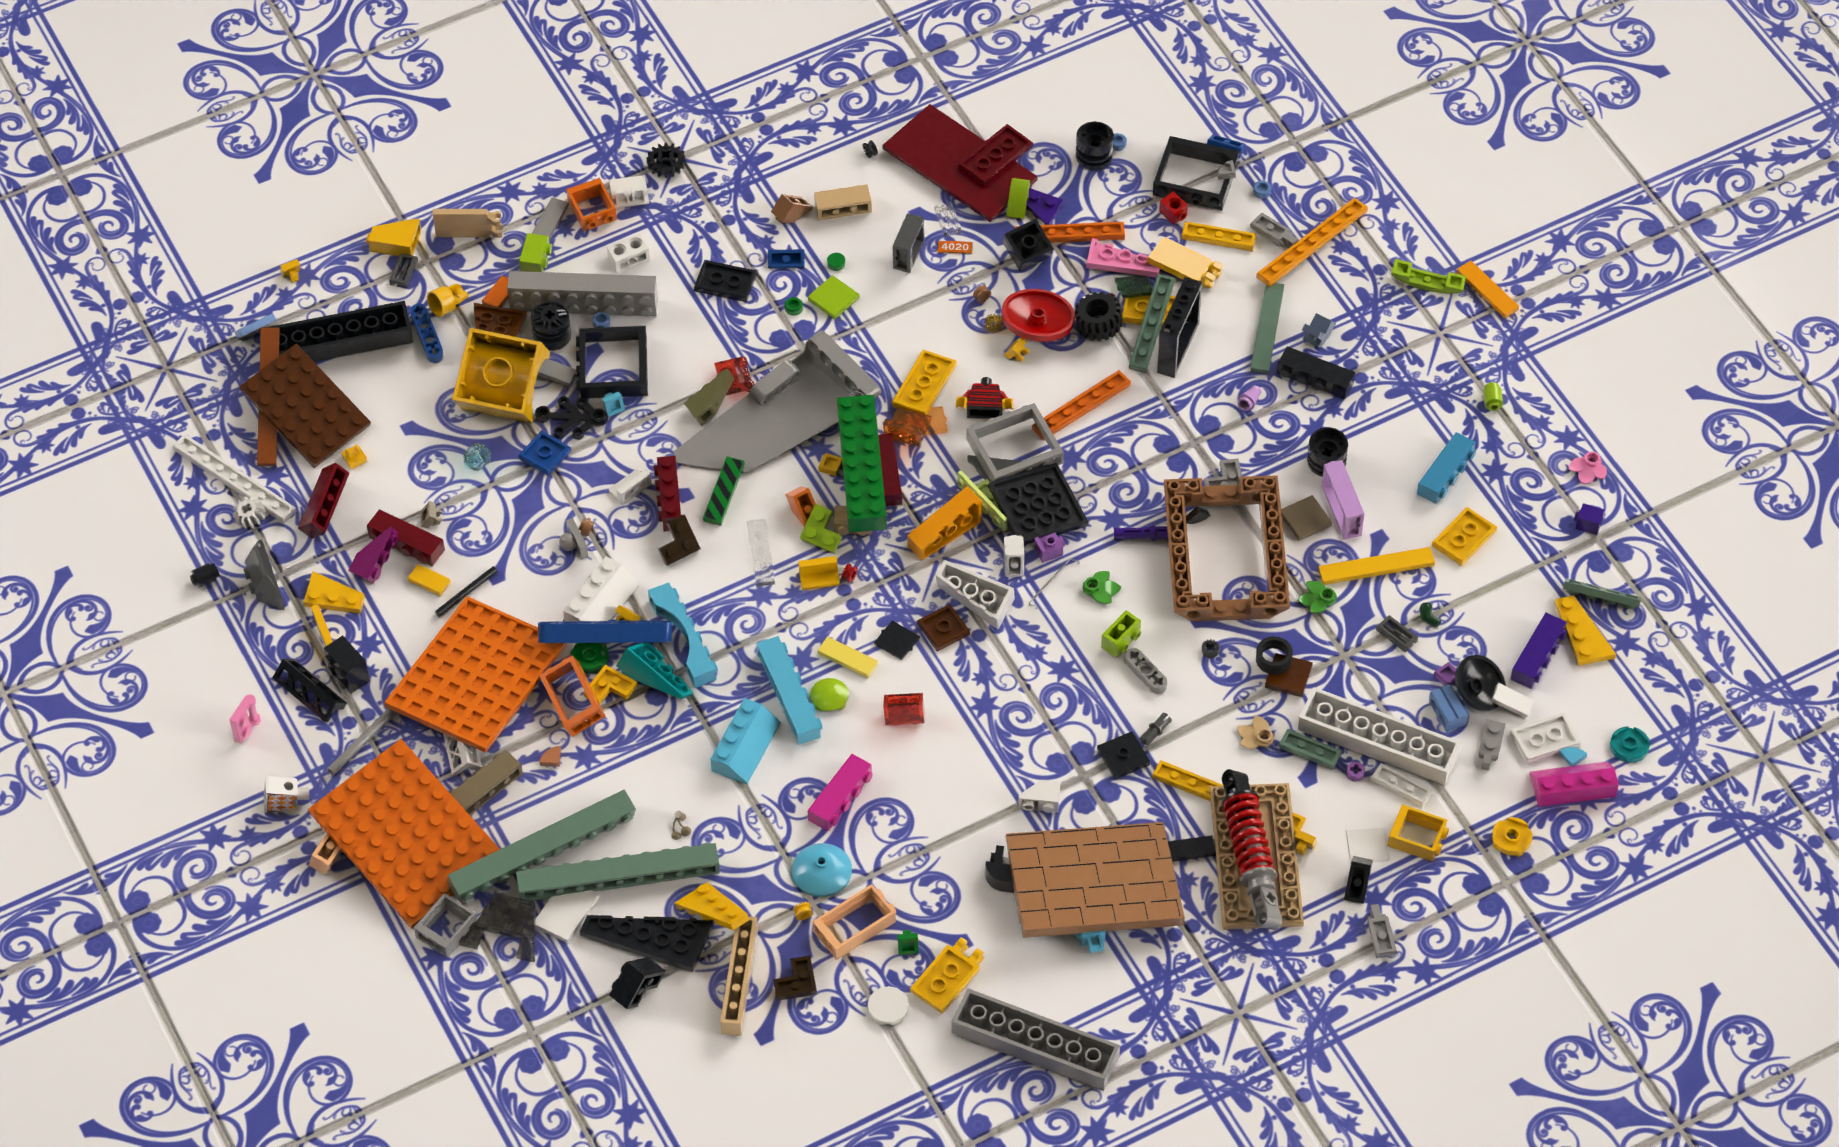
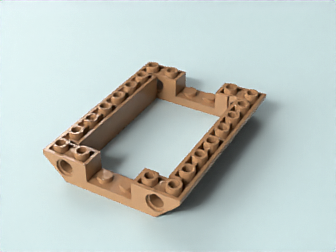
M1278 475L1240 477L1239 485L1202 486V478L1164 479L1174 613L1194 622L1270 619L1290 608ZM1259 504L1267 592L1250 591L1249 599L1212 600L1211 592L1192 595L1185 507Z

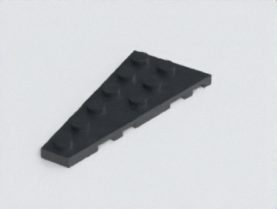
M587 915L580 929V936L693 972L715 922L714 920H697V918L676 919V917L644 916V918H633V916L613 918L609 915Z

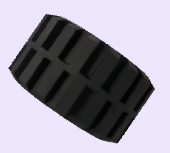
M1092 292L1091 295H1085V298H1081L1079 300L1080 303L1076 304L1075 318L1077 328L1084 338H1089L1091 341L1095 339L1101 341V339L1108 340L1110 336L1114 337L1115 333H1119L1120 327L1123 325L1120 303L1115 296L1112 297L1110 293Z

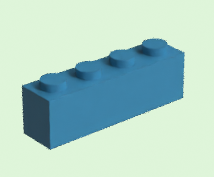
M1455 432L1419 481L1417 495L1435 504L1441 498L1444 499L1449 486L1455 484L1458 478L1457 475L1463 473L1468 460L1474 458L1476 442Z

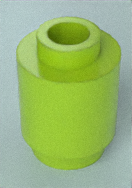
M1487 383L1483 389L1485 408L1497 411L1503 406L1502 389L1498 383Z

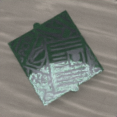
M1146 276L1120 277L1114 280L1117 290L1120 291L1123 298L1151 295L1153 290L1151 282L1148 281Z

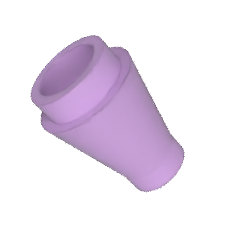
M1254 385L1238 397V406L1244 411L1252 410L1261 394V389Z

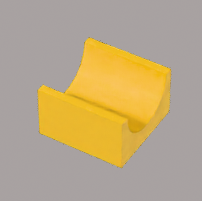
M470 328L452 400L464 410L533 424L532 401L534 386L543 361L549 359L550 351L539 341Z

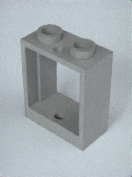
M444 893L414 927L415 936L418 940L448 958L478 924L476 912L471 907L462 905L454 896L450 897ZM446 910L465 920L449 940H446L430 929Z

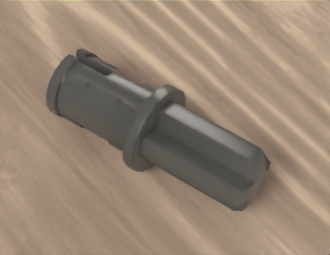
M1163 712L1154 723L1149 724V728L1140 737L1142 744L1149 745L1172 722L1170 716L1164 721L1168 716L1167 713Z

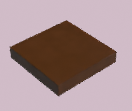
M951 604L917 620V625L937 652L970 635V630Z
M1275 653L1272 662H1280L1286 658V655ZM1292 657V664L1287 671L1277 675L1268 674L1265 688L1303 697L1313 662Z

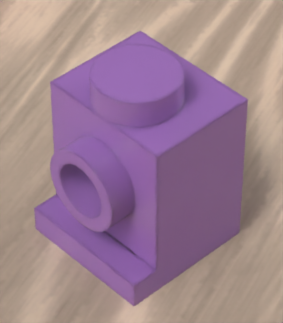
M1052 533L1041 538H1034V549L1042 563L1063 555L1065 542L1062 536L1058 537L1056 533Z

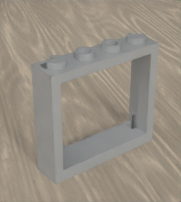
M1035 403L1025 405L1020 409L1006 412L1004 415L990 418L985 422L966 428V440L991 482L1056 462L1058 465L1064 462V452ZM1033 418L1051 451L997 471L978 438Z

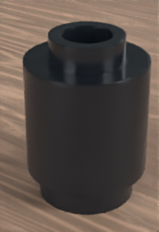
M207 563L192 570V575H190L193 585H197L199 588L216 581V578L220 577L214 563Z

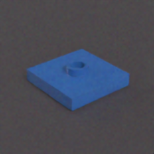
M541 430L518 457L521 461L549 476L571 452V447Z

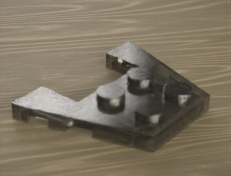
M496 893L482 910L481 916L469 927L470 930L467 934L461 937L459 941L460 946L478 949L484 931L521 939L516 953L517 959L535 962V902Z

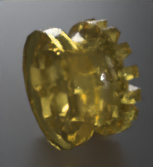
M990 314V316L986 317L985 327L987 331L994 333L1001 329L1002 320L1000 316Z

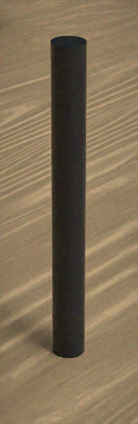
M492 566L439 607L435 611L436 615L440 617L496 574L498 572L497 569Z

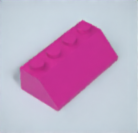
M1608 762L1530 771L1529 773L1538 807L1616 797L1619 786L1615 769Z

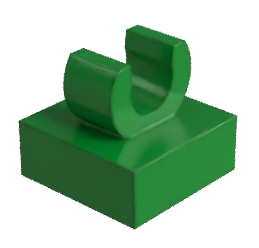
M903 930V934H897L899 955L919 954L917 933H911V930Z

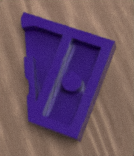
M1030 188L1026 209L1031 211L1036 219H1041L1044 225H1051L1063 204V199Z

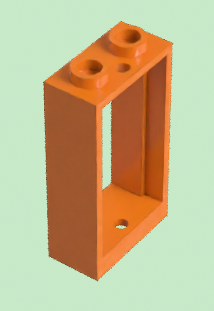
M573 655L563 659L559 664L548 668L539 675L565 729L572 736L577 735L606 717L580 663ZM574 670L592 706L568 719L551 683Z

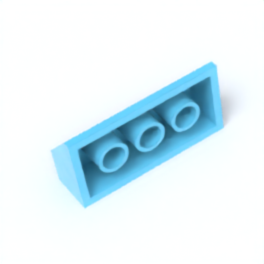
M744 698L710 759L711 771L747 785L781 722L762 704Z

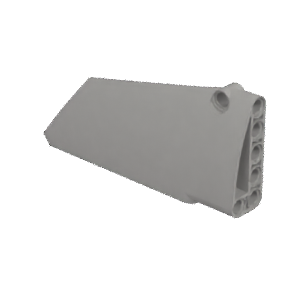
M820 330L806 341L803 352L791 361L789 359L785 360L752 386L747 396L674 451L676 463L721 471L727 456L744 460L745 465L742 473H749L838 423L837 398L874 395L876 398L882 393L881 389L825 331Z

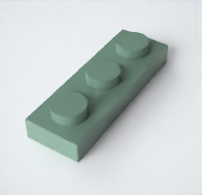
M1289 729L1286 730L1279 744L1280 749L1334 770L1342 753L1339 749Z

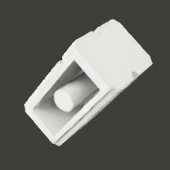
M1011 535L1004 537V570L1006 577H1021L1024 575V541L1022 536Z

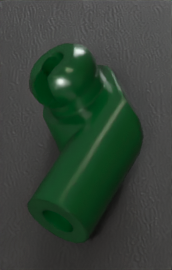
M1429 602L1422 603L1419 608L1422 621L1438 628L1441 619L1433 616L1432 605Z

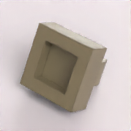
M428 501L421 510V527L429 528L432 523L439 525L442 522V518H438L442 510L436 509L435 502Z

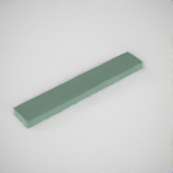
M1157 274L1129 363V369L1147 373L1175 284L1174 277Z
M1274 283L1271 287L1265 286L1250 372L1269 374L1284 284Z

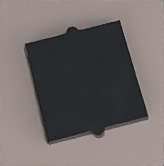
M892 620L885 630H881V634L874 641V645L902 660L909 651L913 650V646L920 639V636Z

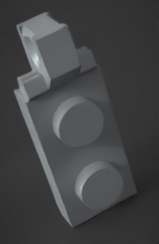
M1260 213L1250 223V228L1278 245L1280 244V246L1285 245L1287 248H1290L1298 241L1289 228L1264 213Z
M1486 719L1478 754L1479 758H1483L1481 769L1489 770L1491 760H1498L1506 723Z
M1379 904L1371 905V916L1367 918V923L1376 958L1396 956L1397 950L1389 918L1386 914L1381 915Z

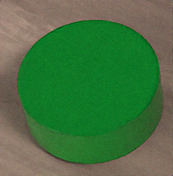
M837 252L830 254L827 258L828 267L834 271L843 269L845 267L844 255Z
M797 297L787 299L785 301L786 313L792 316L799 315L803 311L802 300Z

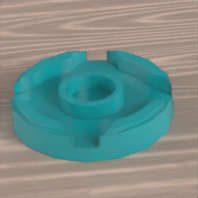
M1624 726L1612 734L1610 750L1620 761L1636 763L1647 756L1650 747L1649 738L1639 728Z

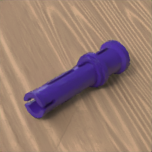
M1154 524L1146 528H1114V540L1150 539L1152 542L1168 540L1167 526H1155Z

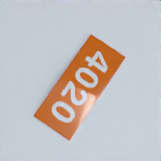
M938 241V252L972 253L973 242Z

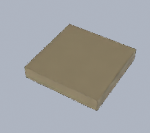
M1313 495L1281 509L1282 518L1299 541L1332 526V521Z

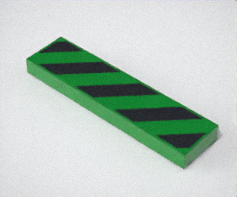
M726 456L704 513L703 521L722 525L744 468V460Z

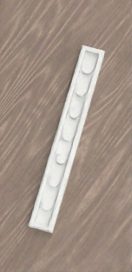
M186 434L172 446L175 452L243 497L250 499L253 496L256 500L259 499L266 512L285 524L297 512L296 507Z

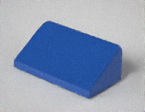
M1214 134L1207 140L1209 145L1239 151V160L1246 147L1245 143Z
M804 249L768 250V268H805Z

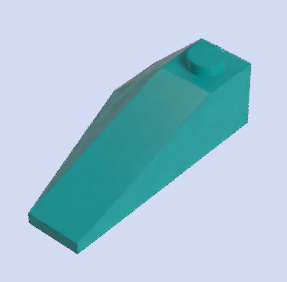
M643 642L626 648L616 665L624 675L679 699L687 698L693 694L683 679L673 674L674 668L671 665L665 664L663 661L664 656L649 642Z

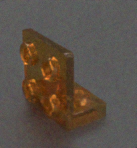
M897 408L892 420L885 419L883 424L884 434L892 433L894 441L920 447L932 417Z

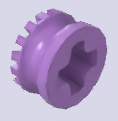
M1360 762L1350 763L1347 767V778L1354 782L1362 780L1365 768ZM1354 769L1358 770L1357 774H1353Z

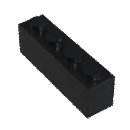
M1288 346L1278 361L1277 374L1296 380L1301 384L1312 386L1317 390L1325 391L1336 397L1346 399L1354 384V371Z

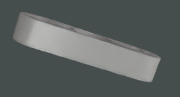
M1128 649L1125 653L1126 665L1153 693L1161 694L1167 689V678L1139 649ZM1149 668L1151 673L1143 674L1141 669Z

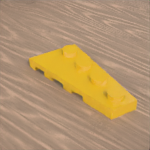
M1574 595L1555 599V606L1560 619L1567 622L1565 628L1568 630L1567 638L1578 666L1616 658V653Z
M708 882L700 885L697 889L675 902L678 910L682 911L685 909L688 911V914L701 915L702 919L707 921L714 920L715 924L731 930H735L750 920L745 911Z

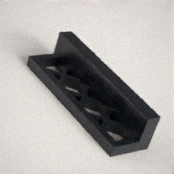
M282 659L272 677L324 722H329L336 709H344L347 704L346 701L295 659ZM284 669L288 672L289 680L287 681L280 677ZM295 681L301 683L302 691L297 692L295 690ZM312 692L314 694V703L308 701L307 693ZM322 703L329 706L326 714L322 713Z

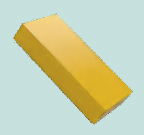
M417 564L408 576L409 582L440 597L451 583L449 578L420 564Z

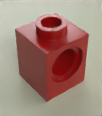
M1174 191L1160 200L1159 212L1173 225L1186 218L1188 204Z

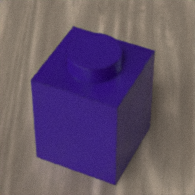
M1583 503L1581 510L1577 509L1574 520L1577 521L1575 529L1598 535L1605 509Z

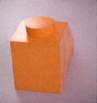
M801 486L785 494L792 512L803 527H805L816 503L810 489Z

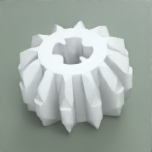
M253 496L250 499L245 497L242 502L238 500L239 505L233 506L235 512L232 513L236 523L245 529L249 526L254 529L255 524L261 525L260 520L265 519L264 513H266L262 502L259 499L256 500Z

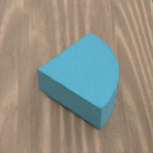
M1568 747L1559 751V755L1570 766H1575L1587 758V753L1579 748Z

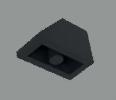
M1353 856L1344 900L1364 904L1373 860Z

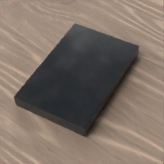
M704 260L694 286V292L747 302L757 276V271Z

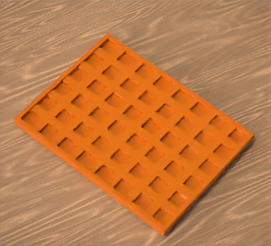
M466 596L384 702L385 707L486 753L541 680L539 675L551 667L567 643H539L538 627Z
M402 739L398 740L308 809L309 814L410 928H413L444 893L450 897L454 896L447 883L448 874L500 850Z

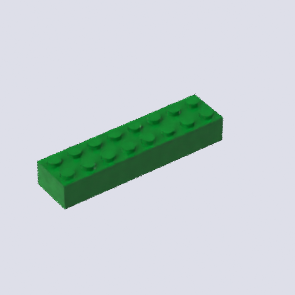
M874 395L837 398V412L849 532L887 530Z

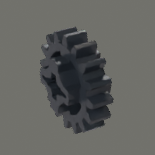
M665 143L664 146L658 144V148L652 147V152L648 151V157H646L648 169L652 170V174L658 173V177L662 174L665 178L669 174L674 177L675 172L680 174V169L685 168L686 159L684 151H681L680 146L675 148L673 143L671 146Z

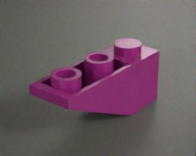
M392 527L386 529L356 554L348 571L374 584L375 580L380 577L383 564L389 559V552L392 546L398 541L399 532Z

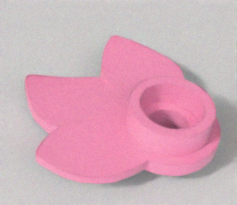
M1588 452L1584 457L1575 458L1569 465L1570 471L1578 472V478L1582 484L1591 483L1595 477L1604 479L1607 474L1606 467L1601 464V457L1596 452Z

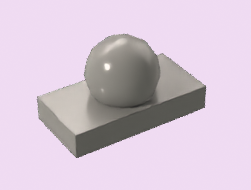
M574 519L566 520L568 533L561 535L559 539L560 547L565 551H572L576 548L581 559L587 558V545Z

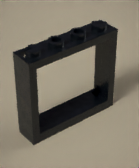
M1170 136L1153 183V195L1164 198L1174 191L1186 203L1222 211L1233 178L1224 179L1220 194L1163 182L1162 178L1171 154L1225 165V162L1233 160L1236 172L1239 162V151Z
M1184 277L1159 333L1157 373L1175 378L1200 321L1202 282Z
M646 326L579 329V336H576V347H579V351H576V361L580 362V366H576V375L580 377V380L576 381V388L580 390L581 397L586 399L604 398V395L610 392L612 394L619 392L622 397L648 396ZM639 340V381L586 383V343Z

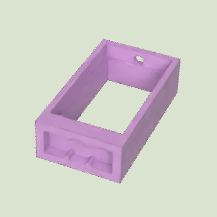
M1331 461L1324 464L1322 489L1343 539L1362 536L1365 513L1343 461Z

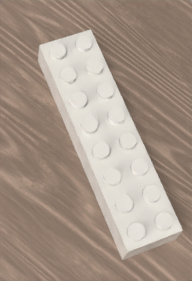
M1315 687L1299 716V731L1443 785L1446 784L1460 752V741Z

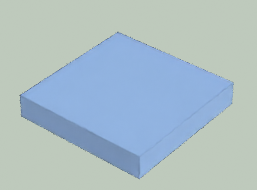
M270 314L236 330L234 333L237 338H240L277 319L274 314Z

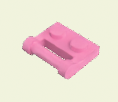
M251 694L244 697L229 719L234 740L242 743L245 738L249 737L252 727L258 725L261 721L255 707V696Z

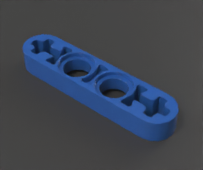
M420 303L415 304L410 309L412 321L427 359L432 363H438L444 357L439 338L426 306ZM418 311L422 314L421 318H419ZM428 324L429 327L426 329H421L420 325ZM428 337L434 338V341L428 343L425 342V339ZM433 348H435V352L437 355H434L432 353Z

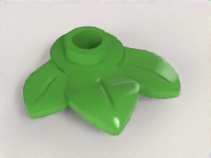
M1099 571L1093 577L1087 578L1082 588L1084 593L1093 596L1095 601L1109 604L1112 602L1111 596L1116 595L1121 590V586L1109 580V571Z
M1307 581L1306 586L1309 592L1298 597V601L1303 606L1310 607L1311 613L1325 611L1327 606L1333 605L1337 599L1333 589L1325 587L1323 583L1317 581Z

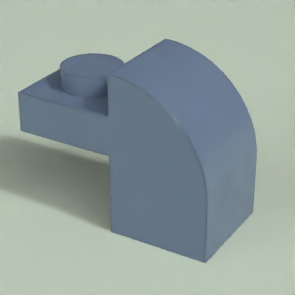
M1316 313L1310 326L1305 324L1302 328V331L1306 332L1303 340L1317 347L1323 346L1336 323Z

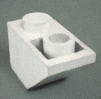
M1040 780L1019 794L1018 809L1026 811L1039 810L1046 813L1058 812L1061 782Z

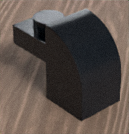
M996 845L995 853L991 852L990 862L986 861L985 864L986 881L996 890L1014 893L1010 864L1002 863L1004 846Z

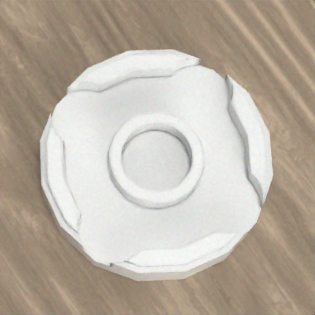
M890 986L881 987L869 997L868 1011L875 1022L881 1025H896L907 1016L909 1008L908 998L898 988Z

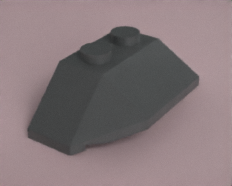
M258 540L245 559L247 568L243 569L246 579L251 580V583L248 584L250 592L256 595L257 601L279 610H284L283 599L263 540Z

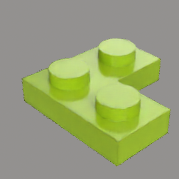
M815 504L799 538L835 554L842 536L826 529L834 512Z

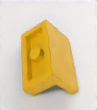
M836 556L798 561L802 590L840 585Z

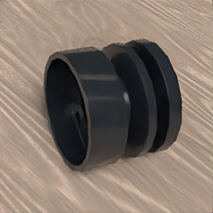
M1096 121L1087 122L1079 127L1076 134L1075 157L1081 166L1096 170L1102 169L1112 162L1114 143L1112 128L1105 123Z
M553 301L537 305L531 312L530 317L534 341L542 342L549 351L565 347L571 339V327L567 308L563 304Z
M1325 427L1316 430L1310 436L1307 462L1313 473L1323 477L1324 464L1331 461L1342 460L1346 466L1348 440L1344 433L1336 428Z

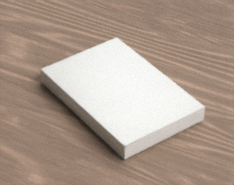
M1564 712L1510 730V735L1526 765L1557 755L1561 749L1568 747L1578 748L1581 746V742Z
M590 890L552 896L533 922V927L569 943L599 899V894Z

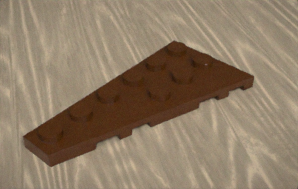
M474 303L475 329L519 337L527 318V311Z

